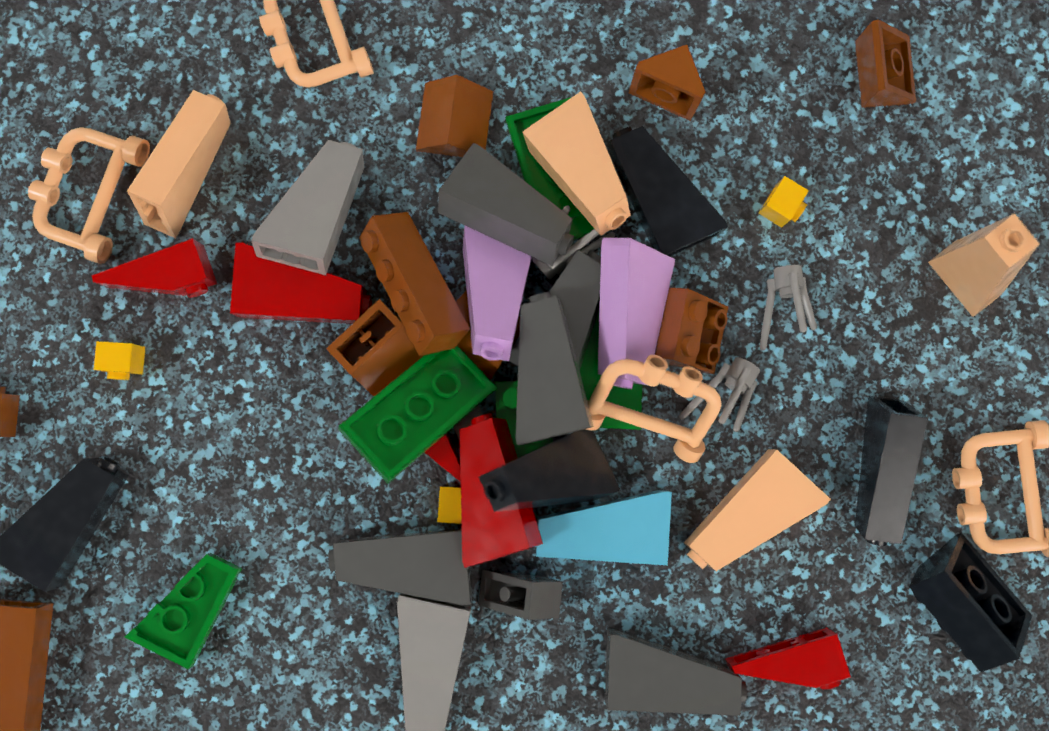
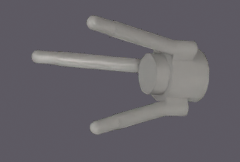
M565 206L562 211L568 214L570 207ZM593 229L570 246L565 256L560 254L553 266L534 257L532 260L551 279L556 274L559 275L566 268L577 250L587 255L590 250L595 251L601 247L603 238H614L615 233L610 232L584 247L599 235Z
M800 265L777 267L773 269L774 279L767 280L768 294L759 346L762 351L767 348L776 292H779L780 298L793 297L801 332L807 331L805 314L810 329H817L814 312L806 288V279L803 277L802 266Z
M736 357L731 365L724 363L719 373L708 383L709 386L716 388L726 378L725 385L733 390L719 418L720 424L726 422L739 395L743 394L733 426L734 432H739L752 393L758 384L756 378L760 373V369L756 365L743 358ZM696 396L679 414V418L684 420L704 399Z

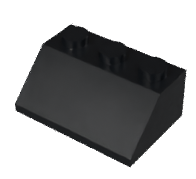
M961 532L950 539L918 567L909 588L912 590L915 598L924 604L935 617L940 628L947 632L957 643L963 655L971 660L980 672H984L1020 658L1032 614Z

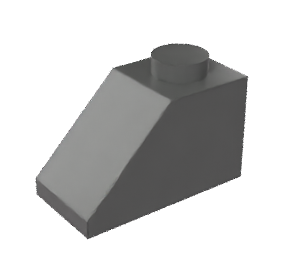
M482 570L478 606L527 620L559 618L563 581L531 574Z

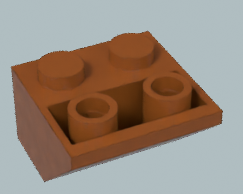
M669 288L655 355L665 359L668 365L680 368L690 366L702 373L715 375L716 365L720 359V346L724 328L727 325L729 307L690 289Z
M380 299L326 348L344 369L373 396L377 395L424 356L418 355L413 343L407 336L403 323Z

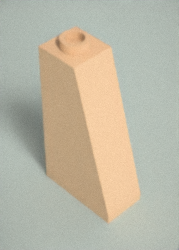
M195 90L191 92L127 190L144 225L173 238H176L231 124L226 104L212 94L204 95Z
M581 91L522 132L531 155L600 236L609 230L619 228L631 216L626 194L587 100Z
M1014 213L954 241L928 263L971 316H975L1003 294L1039 246V243Z
M768 449L683 542L691 549L687 556L701 569L708 565L713 570L718 571L827 505L831 499L777 449Z

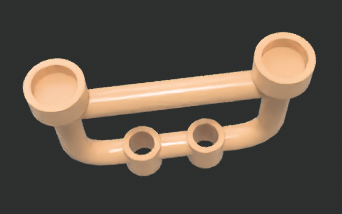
M263 0L266 14L259 16V21L267 37L274 36L277 46L270 48L272 59L277 68H285L290 80L295 84L310 88L356 72L359 73L361 78L374 74L365 47L363 46L351 51L334 0L319 1L340 63L312 73H303L299 69L297 56L286 31L287 27L277 5V0Z
M79 127L67 132L59 142L57 149L46 148L41 156V165L49 169L44 182L34 180L28 189V197L36 201L32 219L37 231L48 239L84 251V257L87 260L104 264L111 255L113 242L111 238L98 234L125 162L138 167L143 166L149 156V142L136 136H129L126 140L91 128ZM85 141L112 150L113 153L83 231L79 235L51 225L47 217L50 207L54 206L59 200V184L62 176L71 169L73 162L71 153L73 148L79 142Z
M649 355L645 363L631 359L617 360L608 365L604 370L590 399L587 400L594 427L586 430L594 431L599 429L605 416L678 439L673 447L675 454L685 462L696 463L706 449L703 439L720 412L721 398L715 388L701 382L703 379L702 374L693 367H683L680 374L667 371L668 363L658 355ZM632 374L638 376L646 385L657 386L662 384L673 388L682 397L691 398L693 395L705 399L707 404L693 429L605 400L620 375Z
M1045 420L1028 421L1024 429L975 435L965 442L961 450V468L953 469L952 480L956 489L965 490L966 503L957 505V517L961 525H969L973 541L980 549L987 553L1009 554L1042 551L1044 556L1049 557V528H1044L1033 453L1035 449L1049 448V425ZM1016 444L1029 537L993 540L987 536L984 523L987 521V511L981 501L980 487L982 485V474L976 464V454L984 447Z

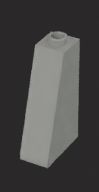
M328 140L253 234L251 242L256 257L323 275L327 274L364 170L363 149L357 148L348 142L338 143Z
M403 593L399 594L397 612L405 731H445L472 605H459Z

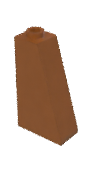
M0 599V731L41 730L53 603Z

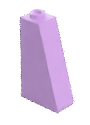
M465 226L463 260L473 354L480 355L488 360L509 361L532 256Z
M632 238L602 239L598 349L599 375H602L608 365L617 360L631 359L645 363L647 357L655 355L675 259ZM622 374L616 379L613 386L632 389L633 383L646 384L638 376Z

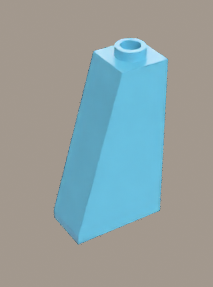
M657 490L538 517L537 525L543 544L536 546V557L668 566L672 492Z

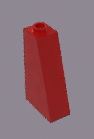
M235 243L230 314L239 318L353 324L372 306V296L367 295V290L360 284L329 273L323 275L256 257L253 246L245 243Z
M491 414L471 419L472 425L460 429L462 562L464 568L543 544L533 508L494 512L490 501L484 493L479 476L517 459L506 419L492 418Z

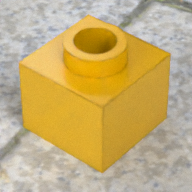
M784 176L775 185L758 214L781 228L790 220L796 222L807 206L803 200L809 190Z
M96 341L94 370L107 372V379L129 380L130 374L143 375L145 347L132 343Z

